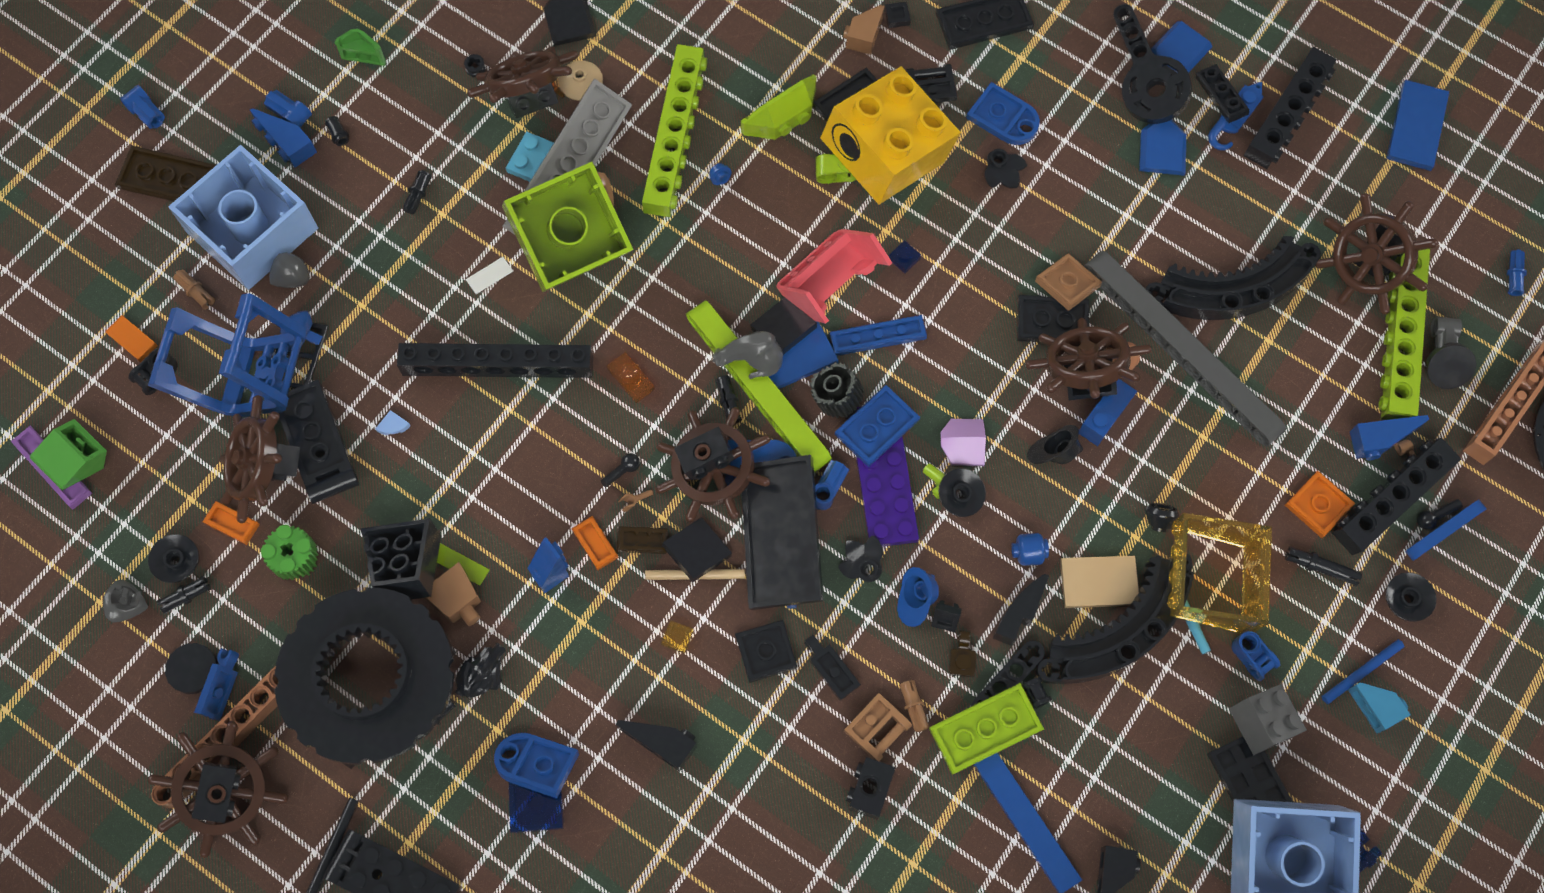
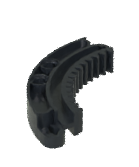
M1283 236L1276 248L1270 254H1267L1264 260L1260 259L1258 264L1253 263L1250 269L1246 266L1242 272L1237 269L1234 274L1228 271L1225 277L1222 272H1219L1216 277L1213 272H1210L1205 277L1203 271L1198 276H1196L1193 269L1189 274L1186 273V267L1179 271L1175 263L1171 267L1169 266L1161 283L1152 282L1148 284L1146 290L1151 295L1154 290L1157 291L1158 294L1155 299L1171 314L1200 320H1226L1244 317L1263 311L1290 295L1312 271L1320 258L1321 252L1319 247L1313 243H1306L1301 247L1292 242L1294 237ZM1307 251L1311 252L1310 258L1306 257ZM1257 294L1263 296L1265 300L1260 299ZM1165 295H1167L1168 298H1166L1164 303H1162ZM1225 302L1232 304L1234 308L1227 306Z
M1177 551L1169 559H1161V556L1157 555L1150 558L1145 564V567L1148 569L1143 574L1145 578L1141 582L1142 587L1139 589V593L1134 598L1135 601L1116 620H1112L1108 626L1106 624L1103 625L1100 630L1094 629L1091 634L1087 631L1081 637L1079 633H1076L1072 639L1069 634H1066L1063 640L1057 634L1049 644L1050 659L1042 660L1037 666V677H1041L1044 683H1083L1115 674L1145 656L1165 637L1184 608L1194 576L1191 556L1184 551ZM1178 558H1181V561L1186 563L1181 568V572H1178V564L1174 563ZM1149 626L1157 629L1158 637H1153L1148 633L1147 629ZM1122 648H1127L1131 651V659L1122 656ZM1050 665L1051 670L1059 671V665H1065L1061 672L1062 679H1057L1060 673H1052L1050 677H1046V672H1042V669Z

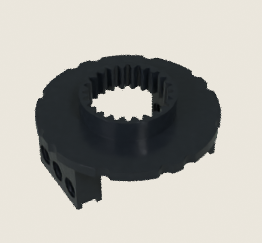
M373 587L368 588L364 592L351 589L335 594L316 604L311 614H304L297 621L295 632L287 635L277 658L275 676L278 678V685L275 688V697L280 714L288 729L295 730L297 732V739L307 748L314 747L318 755L342 763L350 769L355 765H361L366 760L380 763L393 759L415 747L417 739L427 736L434 728L435 719L444 714L453 689L454 673L450 667L452 662H454L453 656L456 654V651L450 645L440 623L430 618L431 613L423 605L413 604L409 596L384 588ZM362 633H364L368 638L374 635L377 639L380 640L382 638L394 649V653L399 657L397 663L402 668L397 670L401 678L395 680L398 686L397 689H390L391 697H383V704L381 706L374 703L373 710L363 707L362 712H360L357 708L350 710L346 706L342 707L329 696L330 692L324 688L327 682L322 677L327 675L323 666L330 664L327 657L335 655L333 648H341V641L343 640L348 643L351 642L353 635L360 639Z

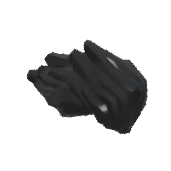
M496 643L493 648L484 647L482 652L465 660L456 675L455 683L457 689L455 693L469 699L480 696L490 689L498 690L502 682L500 667L501 656L506 652L505 648L500 647V644Z

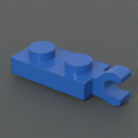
M220 649L217 656L219 664L212 663L194 713L212 720H221L238 672L233 670L239 657L238 652Z

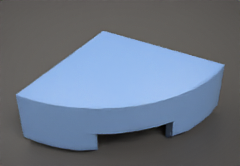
M390 410L375 429L380 434L389 435L402 433L411 425Z

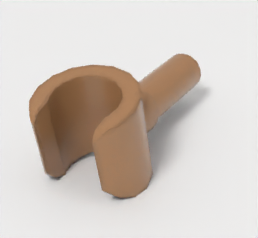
M1403 440L1394 445L1398 455L1402 456L1407 453L1408 456L1412 454L1416 456L1413 451L1414 445L1410 440Z
M650 489L638 495L626 493L618 502L626 501L628 503L622 509V511L627 512L639 500L652 496L653 492Z

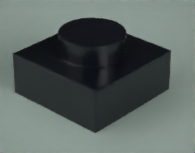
M907 2L885 4L888 28L910 25L911 19Z

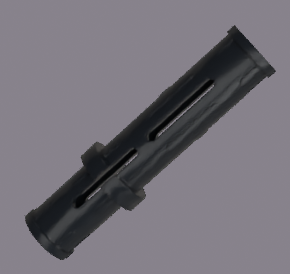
M1291 545L1287 549L1289 552H1286L1285 560L1304 566L1305 570H1315L1350 583L1353 586H1358L1360 583L1357 579L1361 580V571L1319 557L1318 553L1313 551L1308 553Z

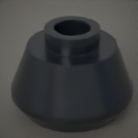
M1151 503L1145 509L1147 522L1154 531L1166 532L1167 529L1173 527L1179 518L1178 510L1171 505Z

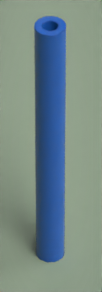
M1397 639L1322 695V700L1326 704L1331 703L1405 647L1403 642Z

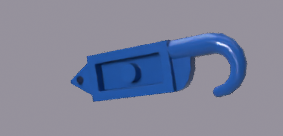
M1262 82L1250 86L1245 85L1238 93L1249 108V115L1229 124L1221 115L1220 119L1210 130L1208 140L1215 149L1227 150L1233 146V142L1225 145L1220 144L1216 138L1221 131L1231 134L1238 133L1264 98L1262 96Z

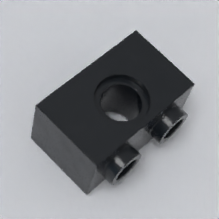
M866 757L864 763L859 762L854 777L859 778L856 788L850 787L846 802L850 803L848 810L878 820L896 767ZM871 781L876 785L877 790L873 794H867L864 792L862 784Z

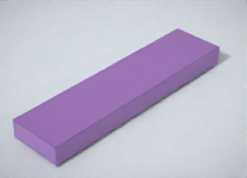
M30 425L11 442L71 509L76 508L93 493L82 481L61 490L30 459L32 452L44 440Z

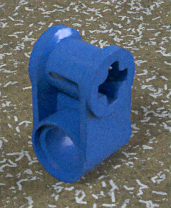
M1246 631L1232 641L1231 646L1234 654L1245 665L1251 676L1258 681H1262L1265 678L1264 675L1271 669H1277L1281 665L1277 656L1255 632ZM1242 639L1250 643V650L1243 647Z

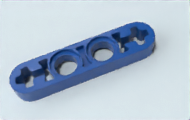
M1478 499L1405 551L1406 554L1414 561L1487 508Z

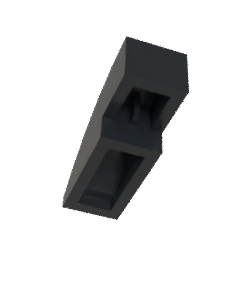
M1043 574L1018 595L999 623L993 639L1012 646L1020 625H1031L1049 575Z

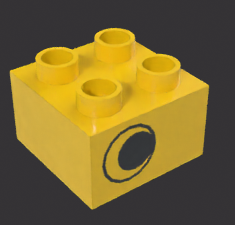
M900 66L834 106L820 139L880 205L942 165L961 132Z

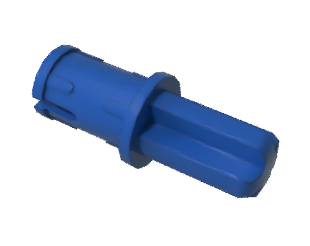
M1520 249L1510 252V266L1507 276H1509L1508 294L1511 296H1521L1524 294V276L1527 275V271L1524 269L1525 252Z

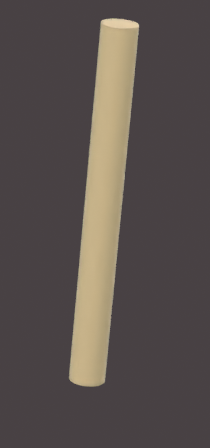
M712 569L699 579H745V569ZM645 570L646 580H690L682 570Z

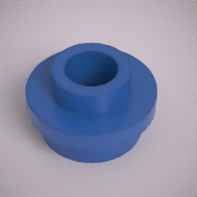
M722 163L714 165L709 172L710 181L714 185L725 184L731 177V169Z

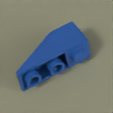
M250 109L254 117L251 120L253 125L259 132L263 130L266 133L264 137L272 147L275 145L278 147L279 150L277 152L285 163L289 161L295 168L317 153L312 141L298 125L259 110Z
M547 537L542 540L527 568L544 594L569 577L566 570L569 566L566 563L563 551L555 541L550 543Z

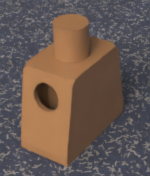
M458 562L434 580L432 595L425 599L452 623L462 617L465 623L471 626L480 619V615L474 607L481 600L465 570Z

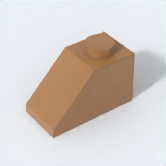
M879 5L853 17L851 25H846L843 38L846 39L847 49L869 55L872 54L883 20L885 6Z

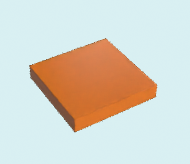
M1317 471L1284 506L1319 537L1323 538L1356 503Z

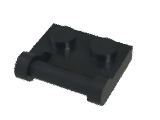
M944 64L943 67L929 69H906V72L934 103L957 100L951 64ZM938 76H944V77H945V78H936V79H928V80L916 81V79H921V78L938 77Z

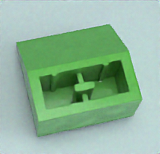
M73 419L53 429L32 452L30 459L61 490H64L104 469L107 450Z

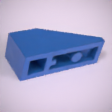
M1120 379L1116 381L1117 395L1103 396L1079 430L1081 436L1097 447L1137 393V390Z
M1428 415L1357 424L1350 431L1356 459L1366 458V460H1375L1380 458L1387 450L1422 427L1429 420Z

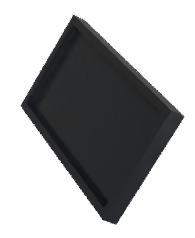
M805 455L754 463L753 473L768 477L770 485L764 487L749 482L742 492L749 609L756 610L822 602L823 587L813 457Z

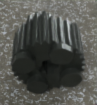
M835 362L830 368L827 366L825 370L822 369L821 373L813 374L814 378H811L812 382L809 385L812 388V397L821 411L827 414V416L831 415L832 418L834 416L836 418H839V416L842 418L851 417L856 412V407L860 406L859 402L863 401L862 397H864L863 386L854 371L848 368L846 364Z

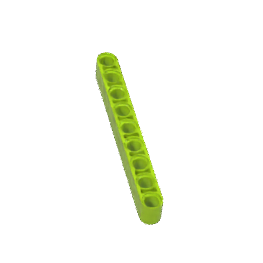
M703 301L686 313L690 324L713 353L718 348L722 349L738 339L708 301ZM735 360L724 365L783 441L794 450L796 456L811 455L813 457L814 473L832 460L826 447L768 376L749 379V374L758 370L750 366L745 360Z

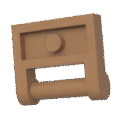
M878 693L844 729V732L872 759L880 761L883 758L882 754L904 730L908 731L912 724ZM893 718L897 724L875 747L869 743L871 739Z

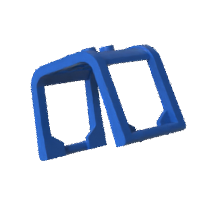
M250 293L241 294L235 318L238 319L235 333L178 307L171 308L148 386L229 416L234 414H240L242 417L250 416L252 400L256 395L264 397L261 414L285 411L289 400L287 396L301 345L305 342L308 331L304 326ZM257 315L264 317L288 332L262 338L245 337L248 323ZM192 328L231 345L229 350H225L218 373L228 378L222 401L177 383L173 366L166 363L174 334L183 335ZM289 346H293L290 359H288L286 356ZM278 348L277 354L272 358L274 349ZM255 351H263L262 356L256 362L255 375L252 376L249 374L254 353ZM246 387L252 392L249 403L240 404L244 388Z

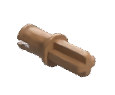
M178 270L173 279L186 291L188 297H192L204 310L209 308L206 305L207 303L210 307L214 304L215 298L202 288L201 282H196L185 270Z
M915 680L903 682L899 687L906 704L904 708L909 712L914 730L916 732L925 731L929 725L922 707L924 702L920 700Z

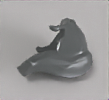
M756 331L732 341L722 349L718 348L712 357L713 362L721 367L735 360L747 361L750 366L758 370L749 374V379L776 374L782 367L783 351L773 334L766 331Z

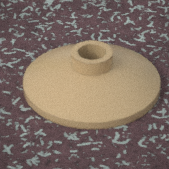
M582 60L566 65L571 67V75L558 77L561 92L566 97L576 101L581 100L594 79L603 84L600 69L595 64Z

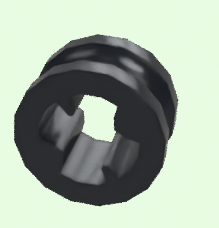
M472 54L464 60V66L469 76L476 77L477 73L485 72L484 60L480 55ZM475 63L478 67L474 68L471 65Z

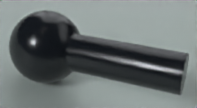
M633 453L625 454L621 459V464L601 479L602 485L607 488L626 472L636 471L640 466L639 457Z
M1456 499L1433 512L1428 510L1422 511L1417 516V524L1422 529L1430 530L1436 526L1437 520L1462 508L1463 505L1459 499Z

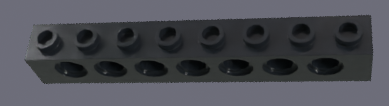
M399 343L397 367L402 376L592 378L593 352L591 345Z

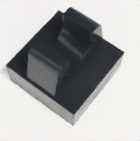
M940 600L939 603L937 602L931 627L956 632L962 608H959V605L954 603V606L946 605L944 600Z

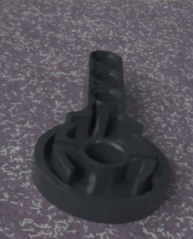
M1121 4L1115 8L1113 16L1133 62V66L1125 76L1122 85V96L1125 106L1133 117L1142 122L1158 124L1170 121L1181 114L1190 101L1192 84L1189 73L1179 61L1167 56H1157L1151 51L1133 8L1128 4ZM1124 16H1130L1126 20H1120ZM1132 34H1138L1133 39L1128 38ZM1141 52L1146 53L1142 57H1136ZM1162 85L1166 88L1164 94L1159 97L1149 95V91L1153 86Z

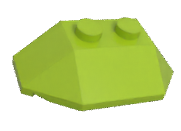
M813 74L799 81L752 112L750 116L742 119L741 133L745 136L776 140L780 136L788 135L797 125L805 124L812 115L817 77Z

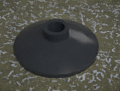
M963 468L954 469L948 472L939 484L940 502L952 515L958 517L971 516L977 513L985 502V486L980 477L971 470ZM957 490L962 492V498L957 497Z
M179 534L168 535L158 540L151 548L148 556V566L151 573L157 579L166 583H177L185 580L195 571L199 561V551L195 543L188 537ZM180 557L179 563L173 565V560Z
M1401 573L1395 576L1386 588V601L1390 610L1403 620L1410 622L1424 620L1435 609L1437 601L1435 590L1431 583L1419 574ZM1405 595L1410 597L1411 603L1405 600Z

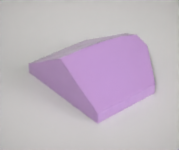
M950 419L940 434L941 448L949 459L951 466H984L986 435L983 419Z

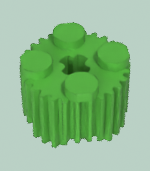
M281 525L276 529V532H271V536H267L268 540L264 541L266 544L261 548V556L265 559L264 563L267 564L266 566L279 578L281 577L283 580H288L289 578L291 580H294V578L299 579V576H309L310 571H314L313 567H317L315 563L318 560L316 558L318 556L316 552L318 549L313 539L303 529Z

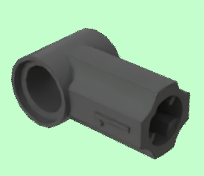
M1439 316L1433 318L1430 332L1431 336L1435 337V349L1445 346L1444 344L1449 342L1458 343V338L1462 331L1461 319Z

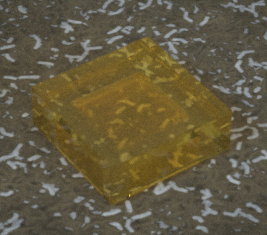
M670 620L661 645L685 654L694 629Z

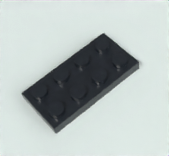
M1240 737L1207 754L1233 804L1234 799L1293 802L1266 752L1263 751L1253 755L1244 737Z

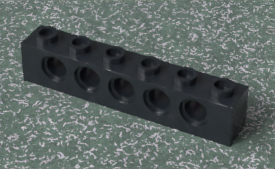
M1313 46L1250 143L1244 157L1265 169H1268L1272 162L1275 164L1278 162L1283 154V151L1280 150L1281 147L1289 145L1294 137L1291 134L1292 130H1298L1305 118L1301 117L1302 114L1310 112L1315 104L1312 101L1313 97L1319 98L1325 88V85L1322 83L1324 80L1329 82L1336 69L1332 67L1337 61L1336 58Z
M1442 437L1434 441L1429 439L1418 448L1420 452L1416 456L1412 454L1403 461L1404 467L1400 471L1396 469L1386 477L1388 482L1384 486L1380 484L1369 493L1372 496L1367 501L1364 499L1353 508L1355 512L1350 517L1346 515L1336 523L1338 528L1332 534L1351 555L1363 552L1461 460L1459 455ZM1425 460L1429 462L1430 468L1426 465ZM1409 475L1413 477L1414 483L1410 481ZM1393 490L1396 491L1398 499L1394 497ZM1376 505L1381 508V514L1377 512ZM1360 520L1364 523L1365 530L1360 527Z

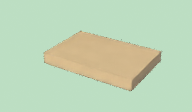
M1135 556L1060 559L1064 608L1129 606L1135 601L1134 598L1139 593Z

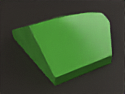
M350 29L335 40L339 54L344 60L382 66L386 64L380 45L360 29Z

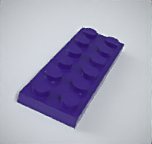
M903 437L894 443L870 467L865 465L856 456L868 539L871 536H875L880 541L882 547L919 542Z

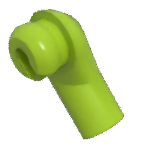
M929 463L924 467L923 473L935 482L936 487L933 488L932 492L939 499V484L945 474Z

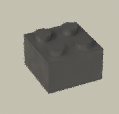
M1282 684L1253 695L1228 708L1253 755L1307 731Z

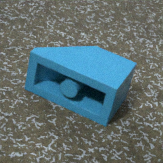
M1361 682L1348 689L1376 734L1411 715L1406 702L1396 692Z

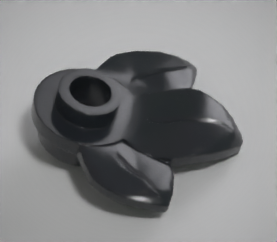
M995 149L987 157L988 167L984 172L985 180L991 188L996 187L1000 182L1005 187L1018 188L1020 183L1018 171L1025 169L1027 163L1017 154H1007L1003 149ZM998 159L1002 163H997L994 160Z
M871 536L865 545L857 541H846L845 552L848 560L838 566L841 573L850 579L861 578L866 582L878 580L882 574L880 560L883 556V547L880 541L875 536ZM872 565L874 567V572L872 574H867V567Z

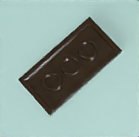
M131 145L115 186L118 189L175 201L216 165Z

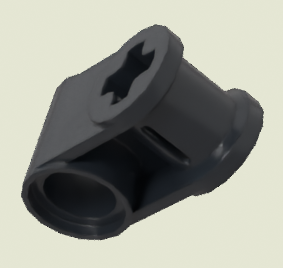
M159 348L153 350L139 365L133 368L128 376L129 380L137 383L142 388V392L147 396L157 391V389L148 386ZM168 353L166 363L173 366L175 373L178 367L177 361Z

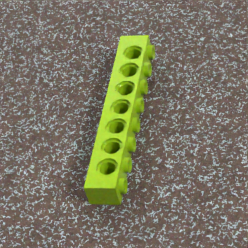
M677 44L643 195V213L671 217L672 209L676 210L678 196H675L676 189H680L682 184L680 170L685 169L687 157L684 155L685 149H689L691 136L688 133L689 129L693 130L695 116H692L693 110L698 109L699 96H697L698 90L701 91L703 86L701 73L706 71L707 68L704 48ZM673 129H680L677 132L672 131ZM671 148L676 149L675 151H667ZM666 168L672 169L668 172L663 171ZM661 188H666V189H668V190L665 191V192H660V191H658V190L661 189Z
M1430 249L1418 251V261L1413 272L1415 276L1423 280L1427 285ZM1405 253L1401 257L1397 256L1395 262L1403 266ZM1392 271L1389 274V281L1396 276ZM1405 282L1399 288L1388 292L1387 295L1390 303V312L1386 314L1385 322L1388 324V331L1384 336V345L1387 346L1386 353L1382 359V366L1385 367V371L1380 382V387L1383 388V396H1381L1378 405L1379 410H1381V419L1383 420L1416 417L1419 411L1427 290L1419 291L1408 282ZM1399 349L1403 350L1405 354H1402ZM1397 370L1402 372L1404 376L1399 375ZM1395 392H1398L1402 398H1399Z

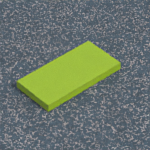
M1021 683L929 727V730L953 775L1044 730Z

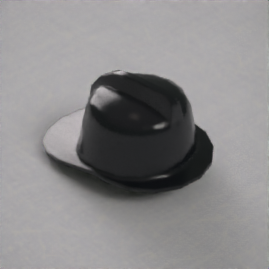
M1066 425L1056 432L1041 438L1027 452L1028 460L1034 464L1051 461L1063 465L1071 462L1083 451V447L1078 440L1079 429L1075 425Z

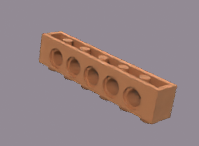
M1544 340L1533 349L1463 450V452L1482 465H1485L1496 456L1544 386Z

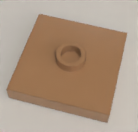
M1069 253L1036 276L1035 279L1037 284L1068 311L1100 288L1102 284L1096 276Z

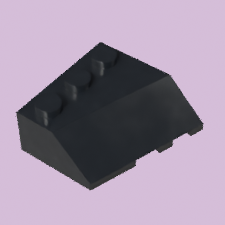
M430 518L360 528L361 534L364 537V550L368 558L367 566L372 588L397 591L409 596L411 599L431 597L441 534Z

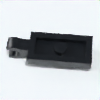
M814 635L805 640L804 644L814 654L809 660L839 701L860 687L861 684L830 644L823 648Z

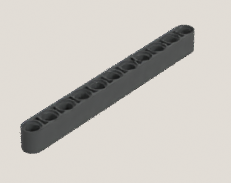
M1100 251L1084 265L1087 270L1102 282L1100 289L1260 444L1268 447L1286 431L1283 421L1112 256L1105 251Z

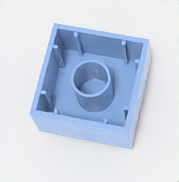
M239 145L168 206L186 233L248 290L270 272L272 263L279 253H291L318 229L306 204L242 145Z
M1234 799L1231 893H1359L1361 813L1340 805Z

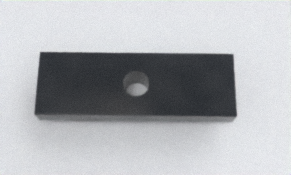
M1217 64L1196 73V79L1228 124L1249 115V108Z

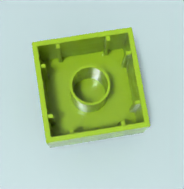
M589 162L503 202L502 208L542 292L611 262L633 250L593 162Z

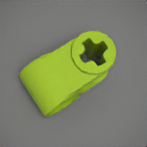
M821 154L816 157L817 182L830 184L853 182L856 180L834 154Z

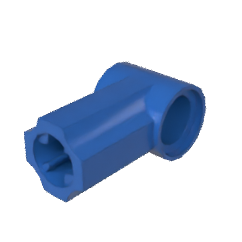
M139 85L120 98L125 107L133 115L136 114L149 129H157L163 124L164 114L151 102L150 97Z
M278 90L270 91L266 95L265 107L281 117L282 120L301 127L312 115V112L302 102H294Z
M830 460L818 484L815 485L816 495L824 492L829 496L827 500H820L816 496L818 510H827L832 506L833 500L849 472V469L838 461Z

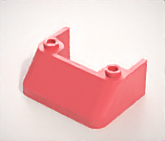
M841 229L831 234L785 275L777 283L776 287L782 296L814 321L826 324L829 320L825 315V310L827 309L825 300L854 274L868 275L875 269L874 266L876 264L890 266L892 261L874 233Z

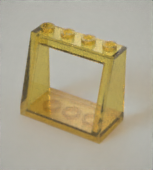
M1183 513L1174 520L1172 535H1175V541L1170 552V557L1173 559V568L1169 574V582L1172 583V593L1168 597V607L1171 608L1170 616L1241 634L1246 631L1256 632L1268 625L1272 527ZM1188 533L1244 548L1241 615L1184 606Z

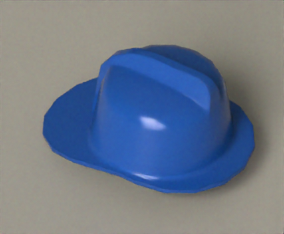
M912 567L904 574L898 599L897 610L902 623L910 627L922 624L927 617L930 605L934 604L939 596V586L935 576L927 574L926 571L919 567Z

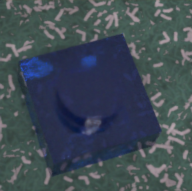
M904 240L889 254V258L894 265L906 273L921 259V254Z

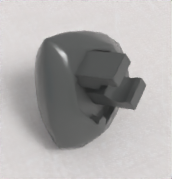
M287 252L279 253L276 256L269 275V283L271 285L283 288H298L308 283L310 279L309 271L303 259Z
M124 579L115 581L109 586L103 597L102 604L105 617L111 622H123L148 609V605L141 595L142 591H138L131 583Z

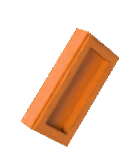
M123 315L105 331L108 336L140 363L158 346Z
M215 501L203 520L204 524L245 545L249 543L260 525L247 517L245 523H239L237 521V511Z
M593 516L571 528L597 570L619 558Z

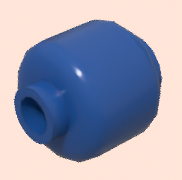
M1039 533L1020 534L1016 539V543L1011 545L1012 557L1017 558L1022 566L1041 565L1045 558L1049 557L1048 540L1043 539V536Z

